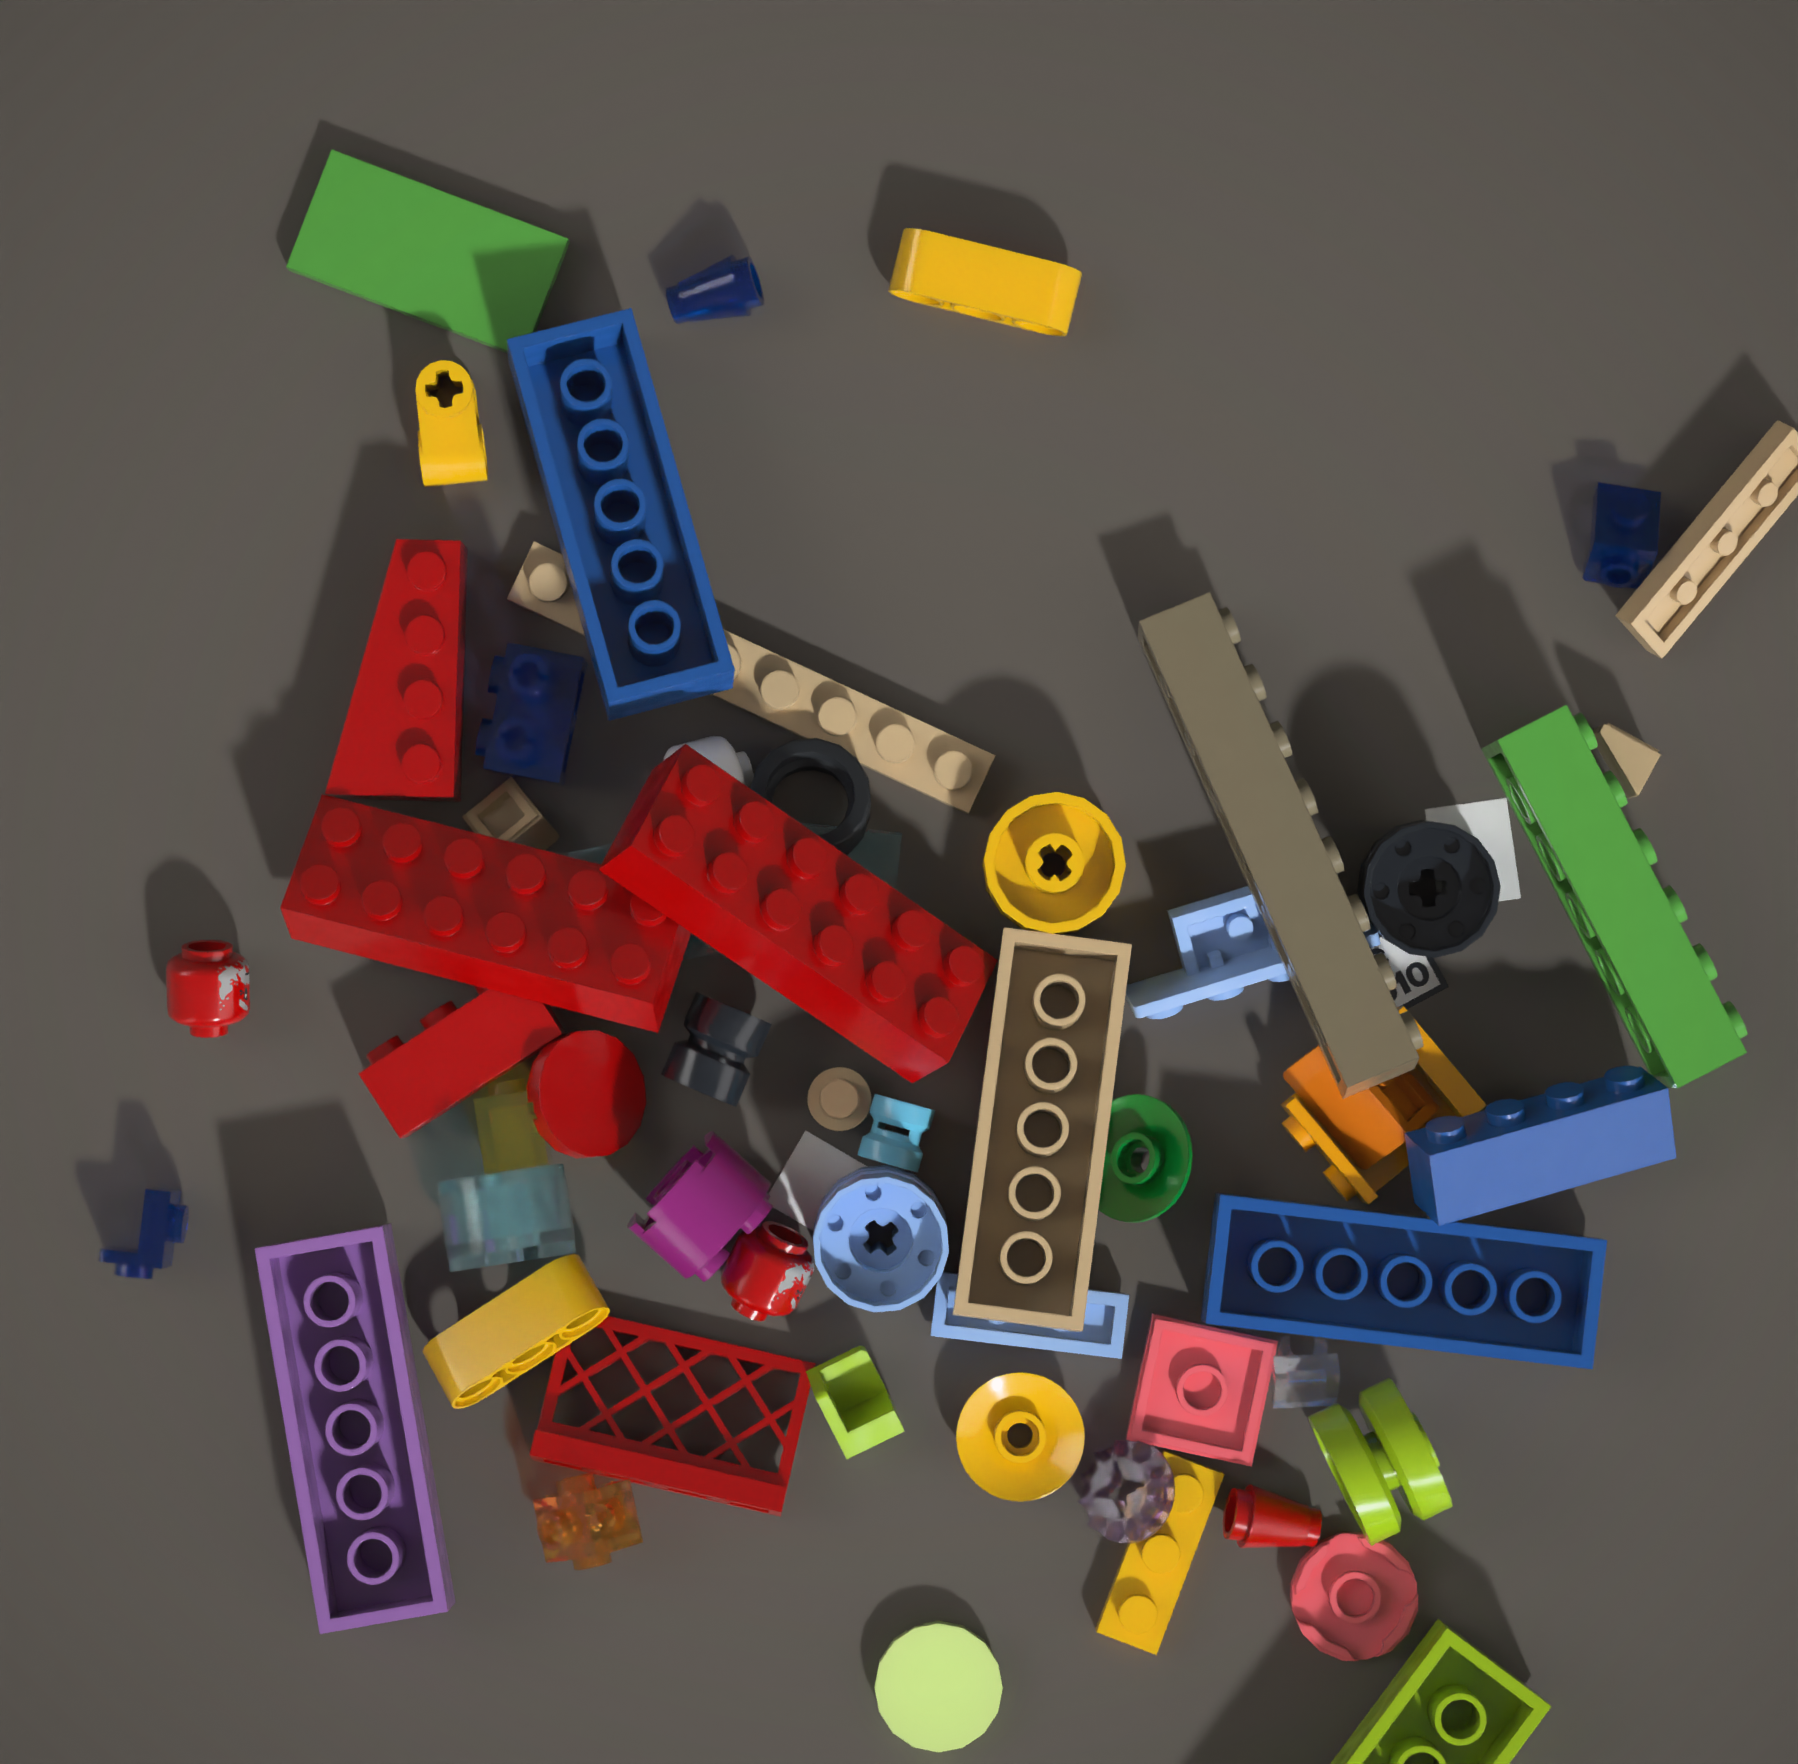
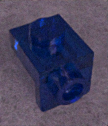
M1598 482L1593 497L1590 548L1583 566L1582 578L1585 581L1601 583L1613 588L1627 587L1638 589L1650 574L1658 553L1661 492Z
M159 1187L145 1189L138 1249L115 1246L100 1248L99 1261L115 1263L114 1275L141 1279H153L154 1268L163 1269L172 1266L175 1243H184L189 1219L188 1205L180 1204L181 1190Z

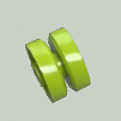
M1390 1378L1360 1391L1359 1407L1369 1429V1433L1365 1435L1362 1434L1350 1411L1338 1403L1308 1416L1313 1433L1335 1481L1361 1532L1371 1546L1400 1532L1402 1519L1391 1494V1490L1395 1488L1398 1489L1410 1512L1422 1520H1426L1453 1507L1451 1497L1438 1469L1440 1466L1438 1458L1416 1414L1414 1412L1411 1413L1400 1391Z

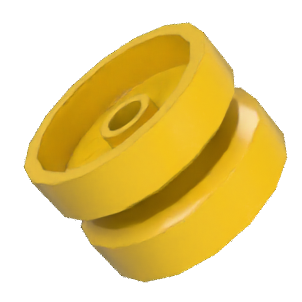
M1052 792L1029 796L1004 813L990 832L982 866L986 891L1000 914L1022 930L1060 935L1077 932L1100 918L1106 912L1120 892L1126 863L1122 838L1106 813L1085 798L1061 792ZM1055 853L1063 858L1065 869L1062 875L1057 877L1054 874L1052 877H1047L1043 874L1041 866L1043 864L1042 858L1045 855Z

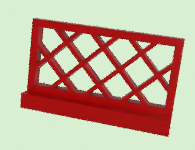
M607 1316L595 1328L602 1329L616 1350L614 1353L585 1371L571 1351L572 1343L555 1353L537 1430L535 1429L529 1454L532 1460L781 1517L811 1387L806 1371L814 1368L816 1363ZM614 1332L637 1338L622 1347ZM649 1340L663 1343L667 1346L678 1366L646 1385L627 1354ZM676 1347L698 1351L699 1353L684 1361ZM710 1355L727 1358L740 1380L711 1399H708L689 1368ZM621 1359L640 1390L607 1409L589 1378ZM569 1360L577 1376L562 1384ZM739 1361L762 1367L747 1375ZM773 1369L800 1375L795 1399L772 1414L752 1382ZM683 1373L702 1404L670 1424L651 1392ZM580 1383H583L601 1414L579 1428L553 1422L559 1397ZM745 1387L764 1416V1419L732 1438L714 1406ZM645 1397L664 1428L642 1442L626 1439L614 1421L613 1416ZM707 1411L726 1443L705 1456L688 1453L675 1430ZM791 1412L785 1437L776 1420ZM606 1421L615 1436L591 1430ZM769 1425L783 1447L778 1473L750 1467L737 1445ZM669 1435L677 1450L653 1444ZM731 1449L739 1464L717 1460L716 1458Z

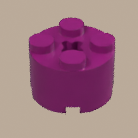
M710 1131L704 1136L705 1144L709 1149L702 1153L693 1145L645 1198L653 1205L647 1213V1218L644 1220L635 1212L627 1225L628 1229L681 1276L687 1279L695 1274L703 1282L713 1276L728 1258L730 1253L725 1248L736 1232L741 1228L746 1234L751 1233L764 1220L773 1207L768 1201L771 1196L767 1193L771 1182L714 1131Z

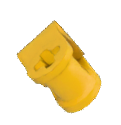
M439 360L430 363L420 372L416 380L415 389L420 428L418 430V447L424 487L487 481L488 467L482 423L480 424L474 383L466 370L453 361ZM445 376L450 377L454 386L463 387V393L454 395L452 406L447 408L442 407L437 397H429V392L440 387V378Z

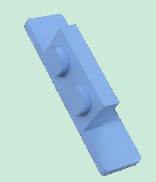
M1246 886L1167 910L1183 968L1129 984L1126 988L1125 997L1136 1018L1163 1019L1177 1014L1182 1010L1183 1005L1205 998L1213 1001L1226 1000L1240 994L1244 990V986L1267 979L1272 982H1283L1290 979L1250 889ZM1370 923L1371 929L1363 933L1369 947L1372 948L1380 945L1381 942L1377 929Z

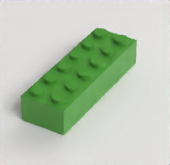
M1565 705L1481 748L1646 1069L1666 1087L1680 1088L1746 1054L1747 1051L1740 1039L1748 1035L1747 1029L1732 1002L1727 1001L1722 1004L1710 981L1717 978L1718 975L1707 951L1700 943L1692 946L1680 923L1686 921L1688 917L1677 893L1670 885L1662 889L1651 865L1658 862L1651 842L1641 828L1632 831L1621 810V807L1628 804L1622 786L1611 770L1604 773L1600 770L1591 750L1598 747V743L1589 723L1580 712L1572 716L1568 706Z

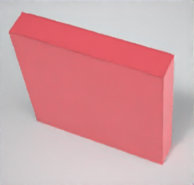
M1152 1313L1127 1427L1126 1440L1252 1467L1278 1341Z

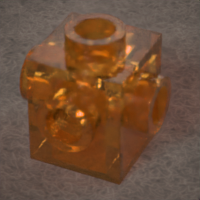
M593 1473L580 1474L555 1481L557 1493L533 1499L537 1519V1532L542 1543L546 1563L572 1560L574 1570L594 1568L611 1563V1552L643 1543L630 1479L595 1484Z

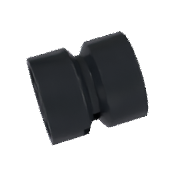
M696 992L683 1024L690 1033L688 1040L674 1043L661 1075L737 1107L750 1077V1072L743 1063L746 1058L758 1057L772 1024Z

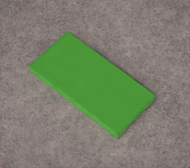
M331 149L286 268L293 273L508 353L507 339L536 332L570 241L566 237Z

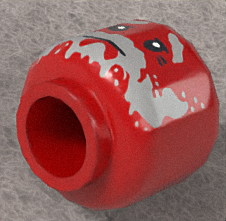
M221 940L191 941L183 944L182 952L173 956L167 962L168 1015L175 1022L190 1026V1035L201 1038L224 1036L228 1034V1025L243 1020L249 1014L250 982L248 961L243 955L233 951L231 943Z
M773 1221L763 1222L761 1227H756L749 1234L742 1231L721 1271L722 1286L733 1298L731 1306L741 1315L756 1321H765L768 1315L785 1316L793 1312L815 1268L813 1256L807 1250L809 1244L806 1238L792 1228Z

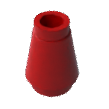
M1249 1484L1245 1490L1231 1489L1224 1509L1223 1535L1225 1539L1237 1541L1240 1548L1302 1547L1303 1545L1315 1547L1319 1540L1322 1527V1513L1320 1509L1311 1508L1308 1505Z

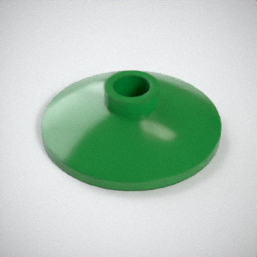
M1141 1094L1125 1095L1112 1100L1098 1208L1104 1215L1129 1223L1152 1220L1171 1208L1184 1191L1192 1167L1191 1138L1181 1116L1166 1102ZM1149 1150V1163L1144 1171L1141 1166V1160L1144 1153Z

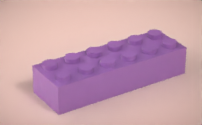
M391 1223L255 1248L319 1633L323 1634L448 1612L456 1602Z

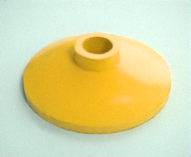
M1027 1372L1003 1374L981 1385L965 1403L956 1429L958 1454L970 1478L989 1494L1004 1500L1018 1502L1037 1500L1061 1488L1077 1469L1083 1454L1085 1441L1082 1417L1070 1395L1052 1380ZM1016 1423H1024L1032 1430L1030 1442L1022 1447L1012 1445L1007 1438L1009 1428Z

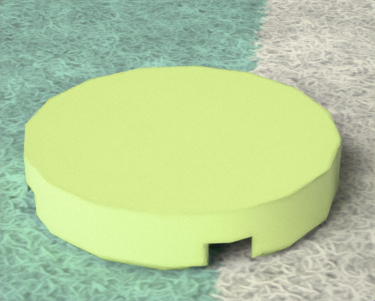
M934 1621L914 1626L894 1638L879 1660L874 1686L879 1713L892 1733L914 1748L934 1752L963 1748L983 1735L998 1713L1003 1690L998 1661L985 1640L963 1625L944 1621Z

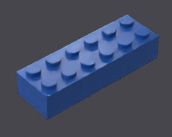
M632 308L507 339L508 363L608 720L611 721L733 689L734 665Z
M1215 1192L1201 1320L1205 1324L1593 1369L1607 1240L1591 1236L1456 1221L1438 1226L1430 1217Z

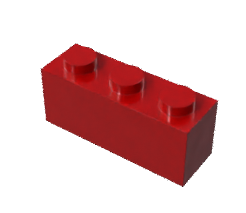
M474 986L479 996L459 1009L450 1000L433 1010L420 1020L425 1031L408 1042L403 1043L399 1035H396L370 1051L366 1057L371 1065L358 1074L399 1138H406L540 1052L547 1043L557 1037L566 1035L565 1029L550 1006Z

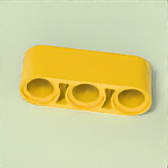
M905 228L902 233L888 292L908 301L1046 335L1066 336L1082 273L1073 267L936 232Z
M578 1254L565 1255L541 1267L438 1334L425 1345L422 1352L452 1407L461 1409L487 1398L595 1328L609 1315L610 1309Z

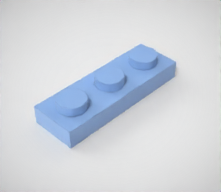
M943 1272L936 1284L931 1336L1122 1359L1129 1294L1088 1289L1083 1331L1075 1332L952 1315L958 1273Z

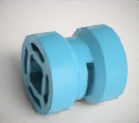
M874 1094L870 1108V1114L874 1121L871 1132L862 1137L858 1156L918 1172L923 1156L919 1143L922 1133L931 1127L935 1110ZM889 1124L910 1130L909 1135L886 1130L885 1126Z

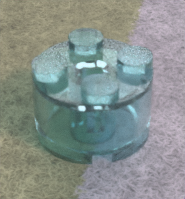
M563 1164L522 1168L437 1182L450 1272L576 1253L567 1179L564 1174Z

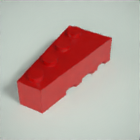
M396 539L325 795L340 799L461 802L468 549L460 540Z

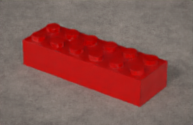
M687 744L683 745L652 769L598 869L911 1083L949 1063L998 961Z
M324 794L321 795L280 906L291 939L656 1033L659 1032L691 932L598 870L601 864Z

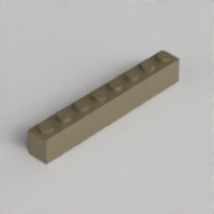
M1209 592L1140 620L1138 628L1140 645L1342 1098H1347L1413 1070L1419 1060L1416 1050L1424 1046L1420 1031L1411 1013L1406 1011L1400 1014L1390 993L1391 990L1397 988L1391 966L1382 952L1373 955L1363 932L1370 930L1371 927L1364 906L1357 894L1347 897L1337 875L1344 871L1340 853L1331 836L1321 839L1311 818V816L1318 814L1315 798L1307 781L1304 778L1295 781L1285 759L1292 756L1290 743L1280 722L1277 720L1269 724L1259 701L1266 699V692L1255 666L1251 663L1243 667L1234 647V644L1241 642V638L1228 607L1218 610Z

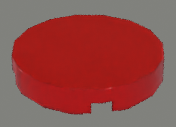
M599 1030L569 1032L547 1043L532 1063L526 1086L528 1103L533 1102L534 1112L537 1116V1119L532 1120L539 1135L555 1151L576 1159L608 1156L626 1146L641 1126L646 1106L644 1076L634 1054L618 1038Z

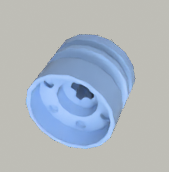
M890 1165L861 1167L838 1179L821 1200L813 1232L815 1265L827 1287L848 1305L873 1313L902 1310L923 1299L941 1278L949 1254L945 1212L933 1189L914 1173ZM875 1220L880 1226H885L890 1222L896 1225L892 1230L894 1244L888 1248L880 1241L872 1246L867 1244L866 1241L869 1238L868 1223Z

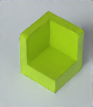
M857 1346L806 1371L814 1396L846 1459L905 1431L896 1407L864 1346Z

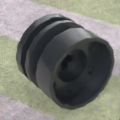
M1418 820L1395 826L1373 843L1361 863L1357 891L1369 922L1377 929L1380 937L1408 954L1437 958L1461 952L1484 935L1497 913L1501 885L1495 861L1478 838L1456 825ZM1429 869L1430 877L1442 881L1443 885L1442 892L1432 893L1431 904L1422 905L1420 896L1409 892V884L1419 881L1421 870Z

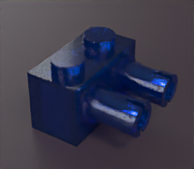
M509 642L505 657L494 656L489 676L488 693L497 694L493 719L482 718L475 751L477 756L485 757L483 769L491 773L564 786L588 664L584 657Z

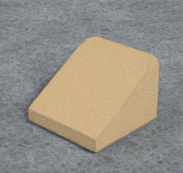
M1610 723L1596 727L1593 733L1598 743L1597 748L1609 769L1614 773L1629 799L1638 796L1661 755L1658 753L1659 750Z
M512 777L508 778L462 816L474 833L542 850L549 848L559 838L557 831Z

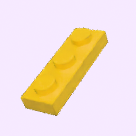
M1163 1449L1097 1623V1633L1157 1655L1225 1474L1223 1472Z

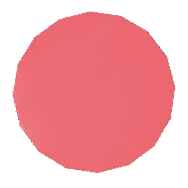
M1340 1532L1318 1541L1316 1546L1312 1547L1299 1560L1290 1583L1291 1610L1301 1633L1320 1652L1342 1661L1368 1660L1372 1657H1379L1391 1652L1409 1634L1418 1612L1417 1582L1409 1562L1388 1541L1382 1540L1371 1546L1362 1532Z

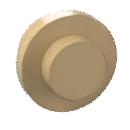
M835 1067L823 1071L814 1079L808 1091V1107L811 1115L821 1126L829 1130L845 1131L852 1129L865 1119L870 1110V1088L859 1073L849 1068Z

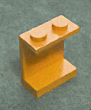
M1404 1006L1397 1007L1400 1014L1408 1011ZM1415 1020L1424 1046L1416 1050L1419 1060L1415 1068L1409 1072L1440 1107L1421 1128L1426 1127L1430 1120L1437 1117H1463L1480 1112L1487 1106ZM1296 1092L1281 1104L1289 1115L1281 1123L1305 1152L1309 1151L1313 1146L1319 1150L1331 1165L1322 1173L1347 1202L1356 1195L1362 1203L1369 1205L1378 1197L1376 1192L1409 1165L1406 1142H1404L1370 1168L1363 1170Z

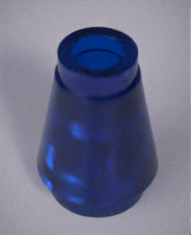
M730 255L678 282L677 285L666 288L667 302L676 324L687 321L697 322L751 316V309L764 305L762 285L750 256L736 260L734 255Z

